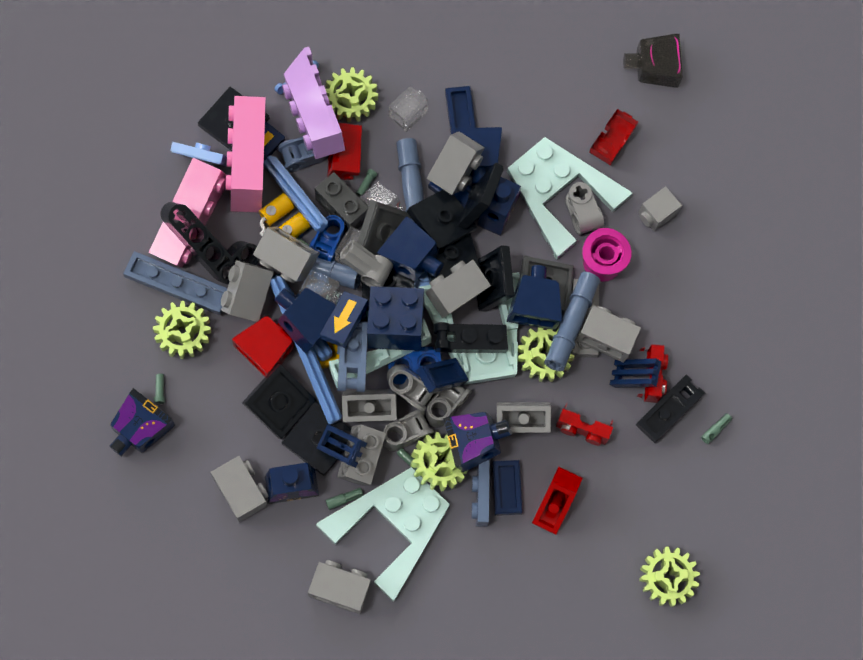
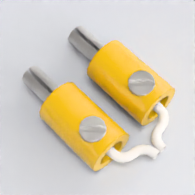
M282 193L258 211L262 218L260 220L261 236H263L266 230L264 222L271 226L294 209L293 202L285 193ZM298 212L278 228L297 238L310 228V224Z

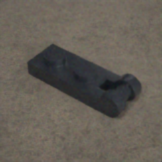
M446 322L434 324V334H437V341L435 342L436 352L506 353L508 351L506 325L449 324ZM447 335H453L454 342L448 341Z
M687 374L636 424L654 443L705 394L700 387L697 389L691 383L692 379ZM682 390L690 395L688 399L680 394Z

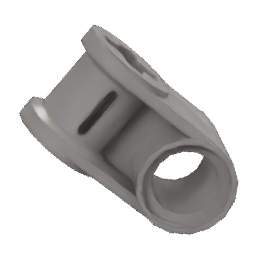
M583 182L573 184L566 195L565 203L577 234L580 235L604 227L602 212L597 206L589 185Z
M395 365L391 367L387 373V381L390 388L412 406L424 412L426 409L425 405L433 393L428 392L420 376L405 366ZM398 374L407 376L406 381L401 385L393 383L394 377Z
M457 386L438 391L427 406L426 420L429 425L437 428L443 427L445 425L443 418L452 417L456 410L464 404L471 390ZM435 408H440L445 412V415L443 417H436L431 411Z
M415 410L403 418L386 425L383 431L386 433L383 446L389 451H399L401 448L418 443L419 440L424 441L426 435L430 437L434 435V430L429 428L424 418L425 412ZM397 432L400 434L401 440L393 442L389 440L387 434Z

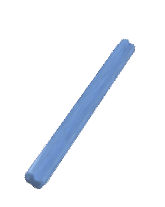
M281 276L271 280L270 286L275 298L283 288L289 291L285 279ZM279 305L280 310L283 314L286 310ZM295 343L327 422L333 424L340 421L342 415L313 346L305 353Z

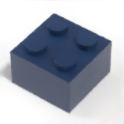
M371 286L367 325L368 349L422 351L424 288Z

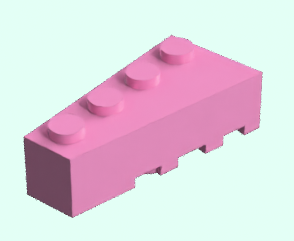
M234 96V106L229 105L228 121H233V128H228V144H233L232 151H227V167H232L231 175H226V190L231 191L232 212L259 213L258 211L262 209L266 97Z
M193 158L172 202L186 205L205 226L226 188V174L220 169ZM175 210V211L173 212V213L175 214V218H174V219L179 220V221H181L182 223H184L185 221L181 220V219L177 216L176 213H177L178 211ZM163 222L149 253L182 268L184 264L189 263L193 254ZM196 228L191 229L189 232V239L193 240L197 236Z

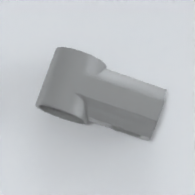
M355 240L349 241L340 253V260L359 273L362 282L369 287H383L393 269V263L389 259L381 255L372 254Z

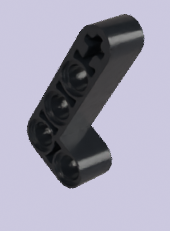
M168 202L162 207L160 215L163 222L217 281L229 285L228 277H223V270L227 266H230L231 269L235 265L236 260L253 265L259 262L260 259L253 255L257 247L255 244L237 241L226 251L186 205ZM175 210L178 211V212L176 213L177 216H178L181 220L185 221L184 223H182V222L179 221V220L174 219V218H175V214H174L173 212H174ZM196 228L197 236L195 239L190 240L189 232L191 229ZM213 247L214 254L212 258L207 259L206 251L208 248ZM248 248V257L243 260L241 256L242 251Z

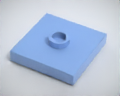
M172 142L170 151L173 153L227 166V156L211 152V146L196 143L195 147Z

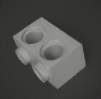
M364 425L352 426L350 435L366 442L367 445L365 448L361 447L360 452L363 453L361 458L356 457L355 462L358 463L356 468L341 462L337 478L359 485H371L386 433ZM348 440L347 445L353 448L354 443ZM345 451L343 456L348 458L350 453Z

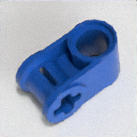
M329 215L325 217L328 221V226L323 232L317 231L309 246L320 253L318 258L333 262L345 237V227L343 220L339 216ZM330 226L340 228L336 234H329L326 230Z

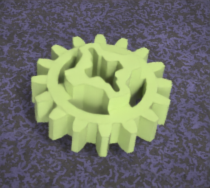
M351 67L350 73H346L345 69L342 68L340 76L333 73V81H326L327 89L325 90L334 113L337 112L338 120L345 116L348 123H350L352 117H355L359 122L360 115L363 114L369 117V109L375 110L376 103L374 101H378V93H376L377 84H371V75L366 78L364 77V70L357 74L354 67Z
M181 301L180 307H176L172 302L170 303L171 310L168 311L162 308L164 316L155 317L156 322L159 324L153 326L154 333L158 334L154 337L156 343H161L160 349L162 351L169 349L170 357H173L176 352L179 353L180 359L184 358L185 353H189L191 357H194L193 350L197 349L202 352L203 347L201 343H209V338L205 335L210 334L212 331L211 327L206 326L210 323L209 317H203L205 313L202 308L196 311V306L193 302L189 307H186L184 301ZM182 314L190 315V316H192V317H191V318H187V317H185V316H182ZM173 318V320H172L170 326H167V327H166V325H167V323L170 321V319ZM184 326L186 332L181 334L179 327ZM199 332L197 338L192 342L194 335ZM175 341H176V342L181 343V344H183V345H175V344H173L172 342H175Z
M538 327L537 332L530 328L527 333L528 337L522 336L520 341L524 345H518V352L523 354L518 356V362H524L522 371L528 369L531 371L530 378H533L536 374L539 375V382H542L544 377L548 376L549 381L553 382L555 374L559 378L563 377V371H555L545 365L546 355L541 353L543 348L548 353L553 342L550 339L557 334L558 330L554 332L551 329L543 330V328ZM537 340V347L531 348L528 351L531 343ZM570 354L564 370L569 371L571 365L568 362L573 361L575 355Z
M436 432L433 439L426 435L424 442L418 441L417 449H414L411 457L415 459L412 460L410 465L413 468H417L414 477L422 476L421 485L429 482L430 490L439 485L440 490L444 491L447 484L453 489L457 482L461 483L465 477L463 474H466L467 471L462 472L455 467L447 434L445 438H441L439 432ZM445 457L444 461L435 467L437 461Z
M669 546L663 549V554L656 549L653 552L654 558L647 556L645 559L649 565H642L640 568L642 572L646 573V575L639 578V581L646 582L647 584L642 589L643 592L651 591L652 594L649 599L652 601L658 597L660 606L669 601L670 607H674L676 600L682 605L686 602L684 595L691 598L694 595L691 588L699 586V583L694 581V578L698 577L700 572L692 570L697 563L696 561L690 563L687 561L689 553L683 556L679 555L680 548H676L671 553ZM662 560L660 571L652 572L656 563ZM675 561L681 564L684 569H681L679 566H677L675 564ZM668 571L670 575L675 576V579L672 580L671 583L669 578H664V575ZM686 581L684 589L677 593L678 584ZM655 584H658L662 589H664V593L661 592L655 586Z

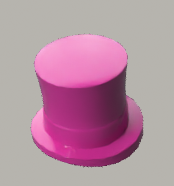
M600 228L592 232L585 240L582 249L585 271L595 274L601 282L614 279L630 263L632 251L628 240L615 229Z

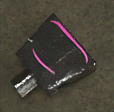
M680 34L640 40L636 53H624V69L637 68L638 81L641 83L678 88L683 77Z

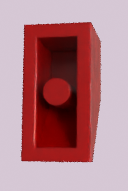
M558 466L532 523L556 535L583 478Z

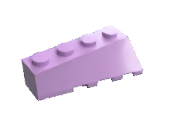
M305 47L285 71L284 78L286 84L282 85L286 100L291 99L289 106L293 117L298 116L296 123L300 134L305 133L303 140L307 151L312 150L315 159L345 151L342 131L332 105L329 103L325 87L321 83L319 71L316 64L313 65L311 50L309 47Z

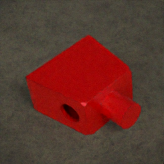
M269 316L263 317L232 339L233 346L264 377L267 376L276 364H282L294 348V342L288 336V333Z

